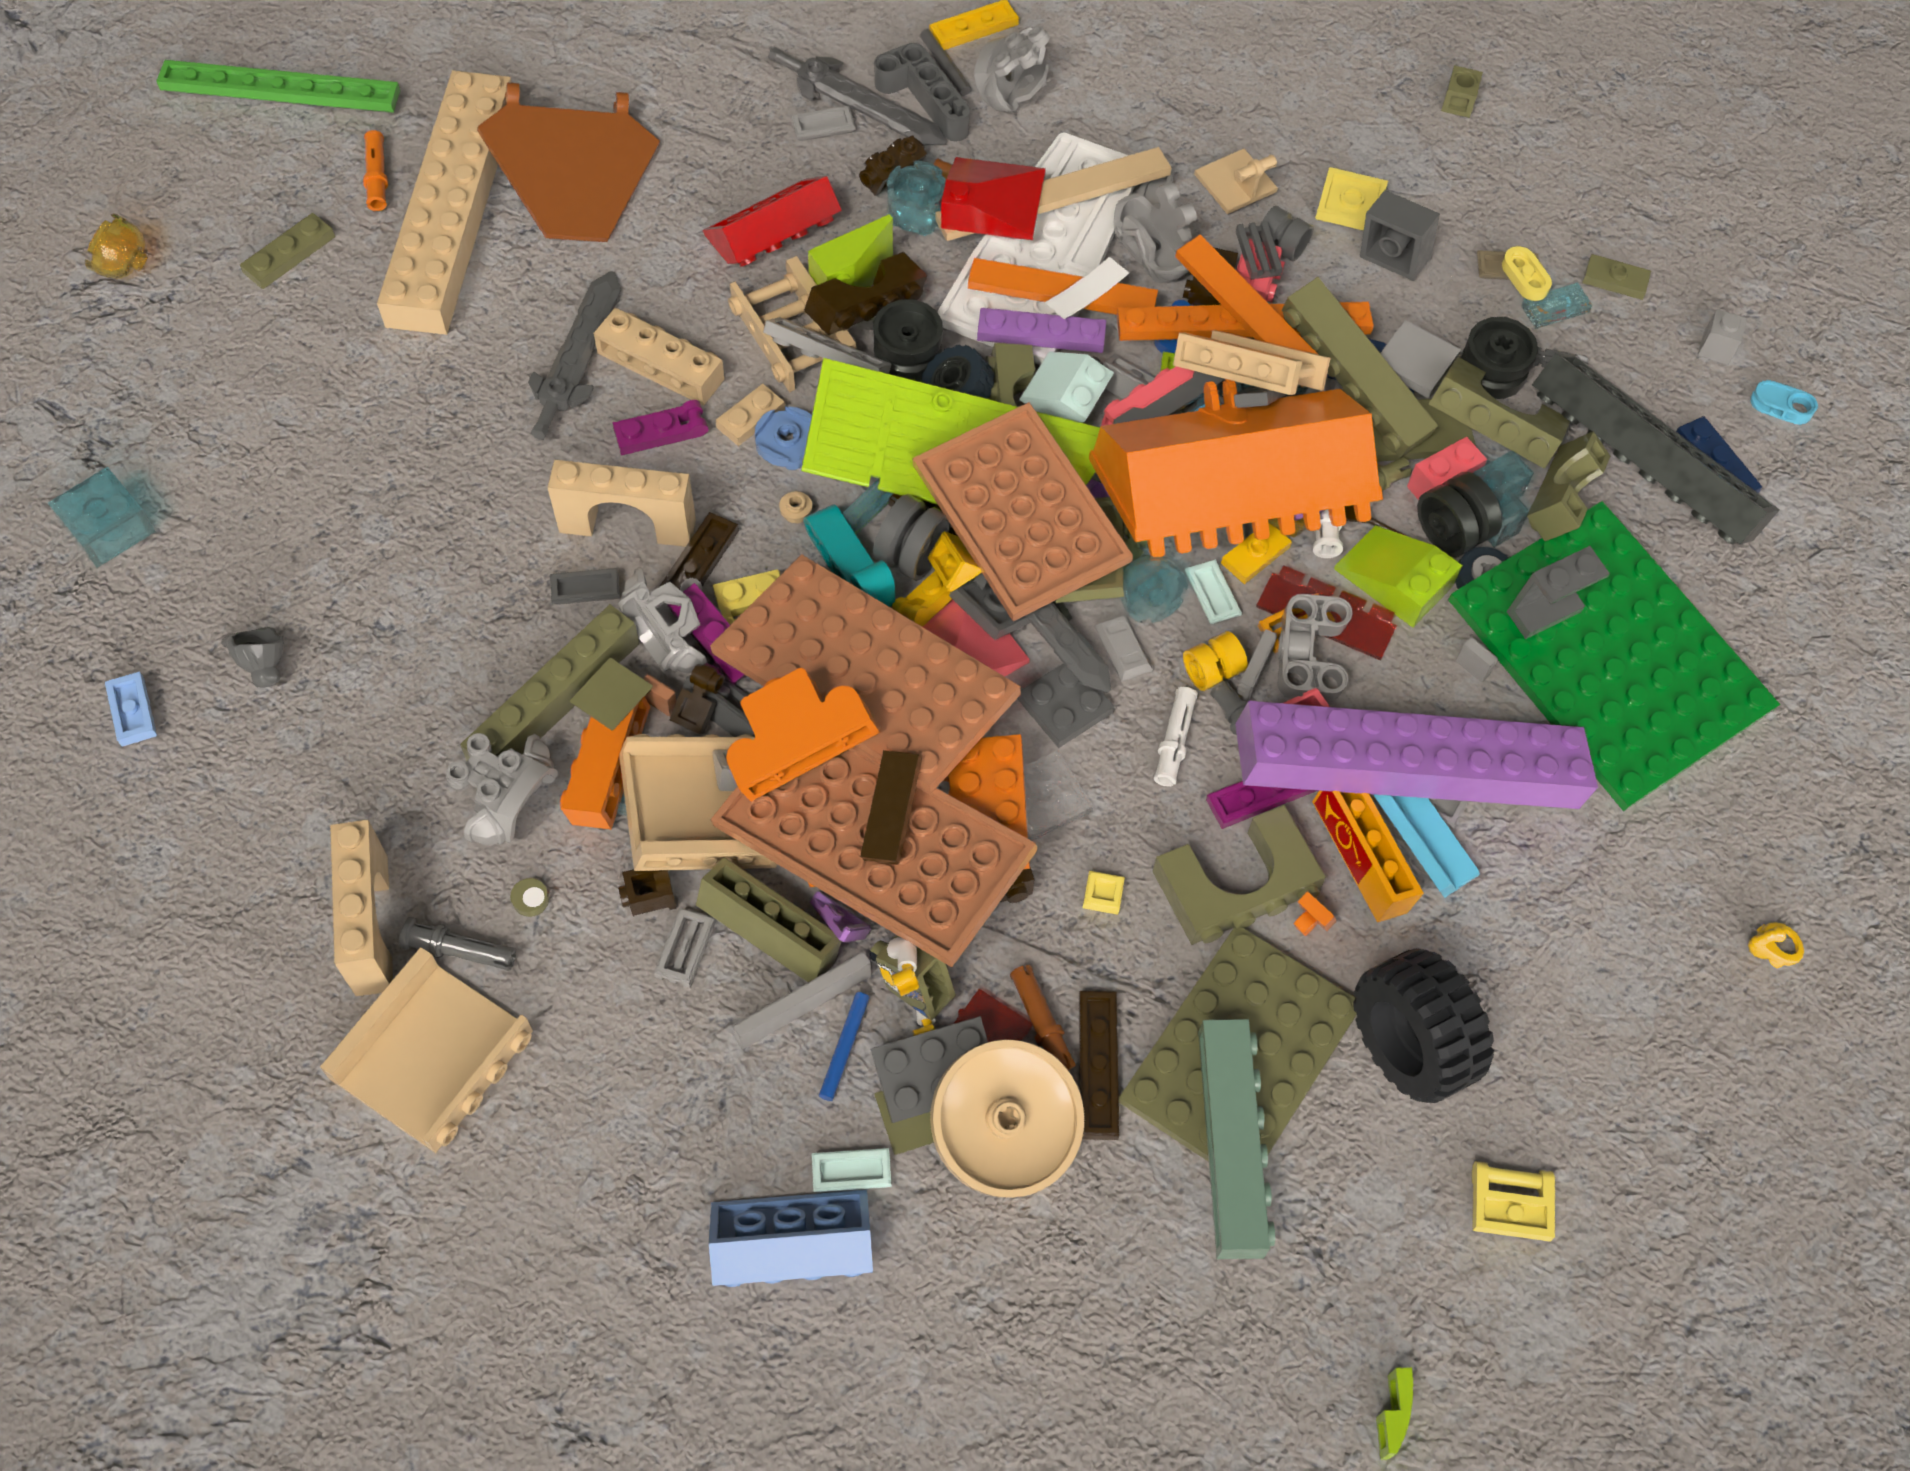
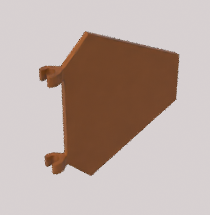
M507 82L505 106L477 127L479 135L545 238L608 242L653 158L660 140L628 114V93L616 92V102L613 103L614 113L526 106L519 104V83Z

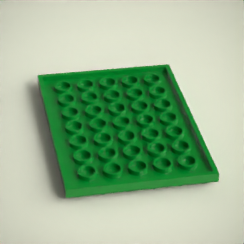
M1603 501L1587 510L1579 528L1544 541L1543 538L1539 539L1451 593L1448 598L1452 606L1491 653L1497 657L1501 665L1551 725L1584 727L1596 779L1623 812L1770 714L1780 705ZM1590 546L1610 573L1609 576L1576 592L1585 605L1580 613L1525 639L1508 615L1507 610L1534 572Z

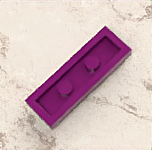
M693 583L683 591L691 599L700 622V626L690 634L728 680L735 685L746 675L712 654L710 647L730 624L699 587ZM668 604L667 607L679 620L681 606Z

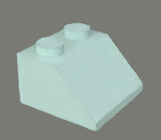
M1049 351L1019 400L1025 404L1030 402L1037 412L1084 423L1114 372L1087 354Z

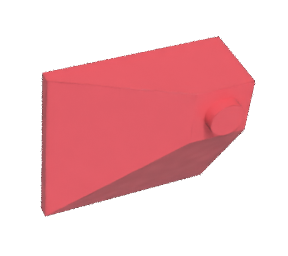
M953 599L922 626L1004 677L1030 662L1028 656L1010 633L994 640Z

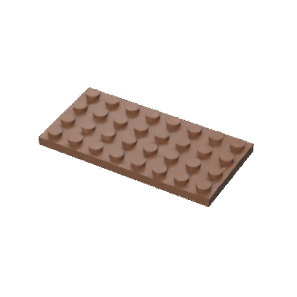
M802 554L710 645L712 654L762 686L771 679L783 677L798 668H804L816 683L824 701L827 694L835 687L849 686L853 688L868 707L880 731L877 735L856 746L880 762L883 750L919 754L922 761L916 785L930 794L1021 695L1018 684Z
M857 746L850 748L753 801H750L737 786L711 818L713 826L901 938L911 942L950 967H953L1037 852L1035 842L937 788L930 794L916 785L900 864L864 861L860 855L881 762Z

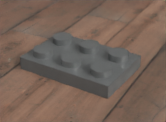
M981 1016L870 1049L891 1123L931 1111L934 1092L948 1067L965 1052L988 1043Z

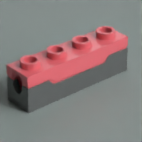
M1177 366L1171 370L1166 368L1157 374L1149 384H1140L1135 387L1125 399L1112 401L1104 410L1105 414L1101 426L1193 412L1205 404L1203 392L1206 382L1213 381L1216 384L1218 395L1223 393L1222 389L1225 378Z

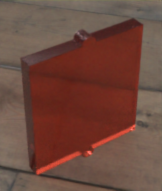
M981 989L977 990L964 1009H959L958 1018L954 1022L955 1024L981 1016L988 1043L999 1040L1023 1041L1033 1027L1030 1021Z

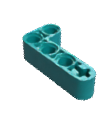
M832 504L804 517L805 529L831 572L888 607H892L895 602V582L889 567L883 560L876 563L872 561L839 508Z

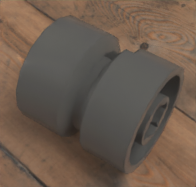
M1275 205L1268 211L1262 221L1268 222L1275 246H1279L1282 249L1281 255L1291 261H1295L1307 247L1313 234L1314 226L1300 218L1292 220L1291 213Z

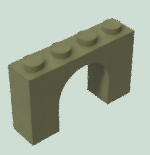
M1457 357L1429 405L1545 469L1561 444L1570 421L1559 412L1544 404L1541 405L1535 415L1525 414L1502 404L1482 387L1481 380L1486 372Z
M1285 805L1252 818L1248 835L1268 872V882L1255 892L1232 894L1216 887L1207 878L1189 844L1156 857L1152 872L1191 945L1203 941L1205 944L1211 943L1220 938L1224 931L1234 927L1236 929L1246 928L1256 921L1255 918L1268 914L1270 917L1275 916L1287 909L1289 904L1300 900L1307 891L1315 898L1320 894L1319 891L1326 877Z

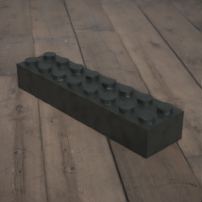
M1555 353L1532 383V386L1539 390L1537 396L1549 405L1556 403L1564 409L1562 415L1576 425L1581 422L1589 429L1587 434L1594 431L1602 444L1607 442L1615 448L1612 453L1626 464H1629L1630 461L1641 468L1638 473L1644 479L1653 484L1656 481L1667 488L1664 493L1670 499L1679 504L1684 501L1692 507L1691 514L1704 524H1708L1710 521L1720 529L1717 532L1718 535L1728 543L1734 545L1737 542L1741 545L1754 541L1780 510L1574 354Z

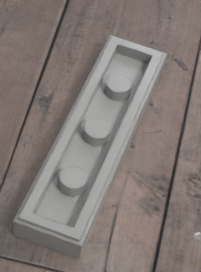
M864 952L859 953L734 1024V1035L742 1050L869 978L871 976V963Z

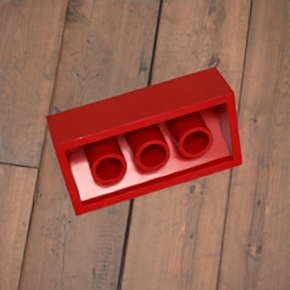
M827 176L806 178L702 231L728 264L739 263L740 267L757 260L755 254L763 250L766 253H770L783 246L781 241L789 237L795 240L809 233L808 227L817 224V227H821L834 220L833 215L842 210Z

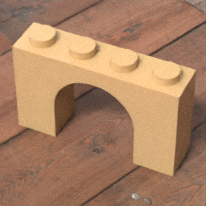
M554 460L548 483V492L559 533L592 536L598 513L597 504L614 502L633 506L646 513L654 523L658 544L686 547L693 537L696 516L689 474Z
M369 820L330 825L334 963L355 996L382 993L393 980L392 956L383 942L379 930L374 892L389 890L388 856Z

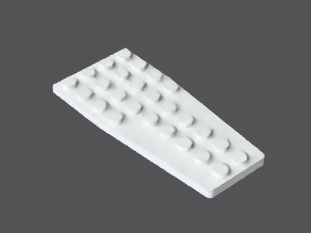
M1060 133L1035 167L1046 168L1044 180L1129 155L1068 133ZM1135 186L1038 214L1033 240L985 234L972 252L937 311L942 319L943 328L977 341L980 308L1058 315L1041 301L968 289V279L974 258L1085 277L1103 262L1115 234L1114 212L1116 204L1122 198L1131 195ZM1081 310L1071 315V317H1077ZM978 341V342L984 343V344L989 345V346H992V347L994 346V343H997V342ZM1032 346L1034 363L1041 365L1049 351L1058 352L1059 349Z

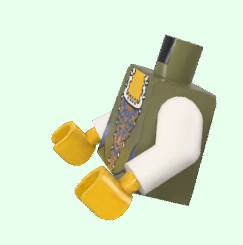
M898 935L889 943L882 940L876 942L870 951V959L878 964L884 983L889 991L916 1010L917 1023L923 1026L912 1030L913 1036L935 1030L933 1026L936 1021L935 1017L956 996L946 964Z

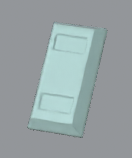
M1216 559L1185 568L1188 579L1210 625L1242 615Z
M889 1148L812 1153L813 1192L891 1187Z

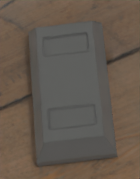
M618 568L550 574L552 605L620 598Z

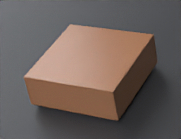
M647 674L643 679L653 685V687L645 695V698L650 705L671 717L677 701L675 691Z

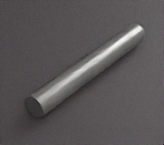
M929 29L923 30L920 37L959 93L962 96L967 95L971 90L968 83Z

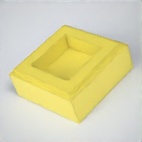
M1089 871L1083 908L1118 915L1125 877Z

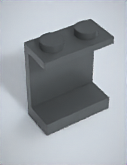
M1588 546L1534 572L1507 610V613L1524 638L1527 639L1580 613L1585 605L1576 592L1607 578L1610 573L1593 549Z

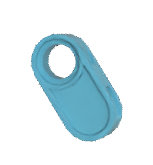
M1771 380L1760 382L1750 397V402L1757 411L1798 425L1809 422L1818 408L1817 400L1811 394ZM1799 403L1804 405L1807 412L1803 413L1795 410L1792 404Z

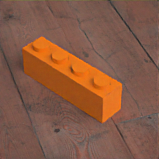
M645 696L614 730H610L593 717H590L588 726L581 735V748L578 757L573 760L571 765V778L567 790L563 791L560 799V809L572 825L612 830L624 792L619 754L627 737L642 734L650 710V705Z

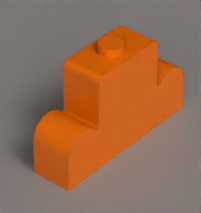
M798 668L783 677L769 680L763 688L741 700V706L755 734V739L742 738L736 740L729 747L726 759L739 790L750 801H753L877 735L880 731L868 707L853 688L849 686L835 687L827 694L824 701L816 683L804 668Z

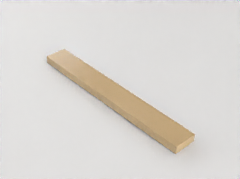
M1156 147L1044 180L1038 214L1171 175V166L1161 149ZM941 211L935 212V220L946 241L973 234L971 232L941 229Z

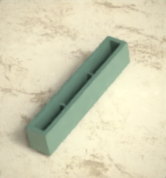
M1249 1019L1203 1020L1198 1036L1216 1259H1264L1270 1250V1246L1275 1245V1227L1273 1222H1268L1266 1207L1271 1206L1272 1194L1270 1183L1264 1182L1263 1168H1267L1268 1151L1266 1144H1260L1259 1130L1264 1129V1110L1262 1106H1257L1256 1092H1260L1261 1088L1259 1069H1253L1252 1055L1257 1054V1036L1255 1032H1250Z

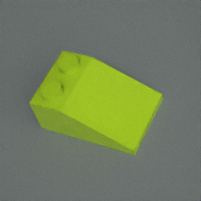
M888 214L808 250L809 274L816 285L836 278L852 286L871 287L881 260L893 256L892 216Z
M1375 525L1335 565L1334 570L1414 628L1454 586L1463 565L1435 545Z

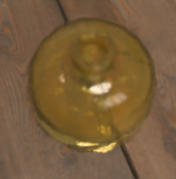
M113 213L111 216L114 220L111 223L104 220L94 234L87 250L93 254L92 260L90 262L85 259V266L87 269L106 278L122 279L132 274L134 270L141 271L146 264L148 255L144 254L146 244L140 229L128 219Z

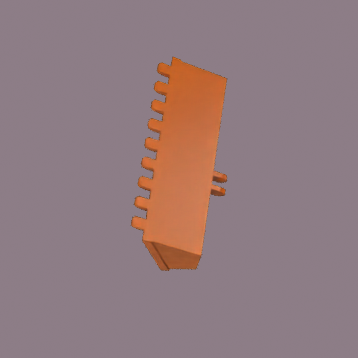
M1225 379L1223 382L1224 404L1220 405L1216 384L1210 381L1204 385L1205 407L1199 408L1198 411L1101 426L1094 450L1090 451L1089 460L1134 541L1147 540L1150 556L1159 558L1165 555L1163 537L1174 536L1177 552L1188 553L1192 549L1190 533L1200 531L1203 547L1211 549L1216 548L1218 545L1216 528L1226 527L1228 540L1231 544H1240L1244 541L1242 524L1252 522L1255 538L1263 540L1268 539L1270 536L1268 519H1278L1282 535H1292L1295 533L1294 515L1303 514L1305 527L1308 531L1319 530L1321 528L1319 511L1326 509L1329 511L1331 524L1336 527L1346 524L1345 506L1354 505V512L1358 522L1370 521V502L1383 500L1382 488L1379 485L1372 414L1341 389L1283 397L1267 406L1237 408L1234 403V394L1237 393L1235 381Z

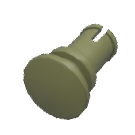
M1400 457L1387 465H1377L1379 485L1382 491L1388 489L1391 483L1411 475V468L1403 471L1400 470V468L1410 465L1407 459Z

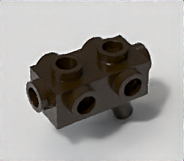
M913 135L902 140L901 138L895 140L889 145L887 151L872 154L864 163L866 165L865 169L859 173L862 184L869 188L874 196L903 178L909 181L913 176L929 186L935 175L921 167L928 153L924 150L923 144Z

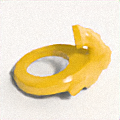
M1778 922L1761 925L1756 929L1757 935L1753 936L1748 942L1751 954L1757 958L1768 959L1775 968H1780L1783 965H1795L1800 962L1804 955V946L1798 934L1790 927ZM1786 934L1795 944L1796 950L1792 955L1783 952L1775 943L1783 942Z

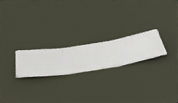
M1109 257L1081 280L1044 303L1063 319H1066L1106 293L1126 277L1129 272Z

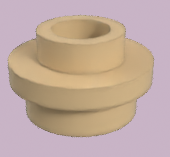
M794 491L787 493L780 500V513L791 523H802L803 518L812 512V501L803 492ZM799 504L800 506L793 507L791 505Z

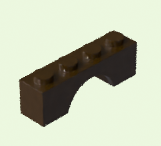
M903 251L881 260L873 281L874 286L856 287L836 278L813 286L804 311L827 335L840 330L845 331L855 324L871 320L889 303L898 300H918L923 294V286L928 275Z

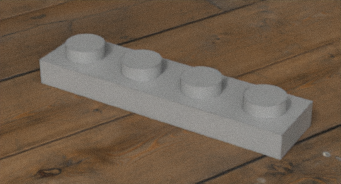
M778 317L766 320L763 333L773 336V341L780 345L799 347L802 354L812 358H819L820 356L889 374L891 363L784 318Z

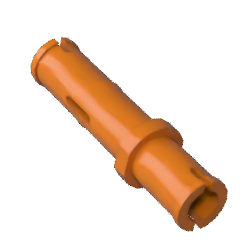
M370 130L364 135L366 174L363 176V185L367 189V207L373 211H381L387 206L385 190L388 187V177L385 175L384 138L380 131Z

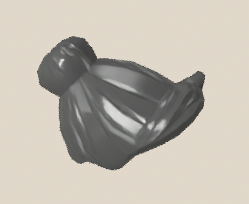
M264 627L251 631L237 632L222 639L221 644L228 648L229 654L235 663L251 673L252 683L256 687H270L280 681L281 675L276 666L283 654L284 640L283 636H279L274 628Z

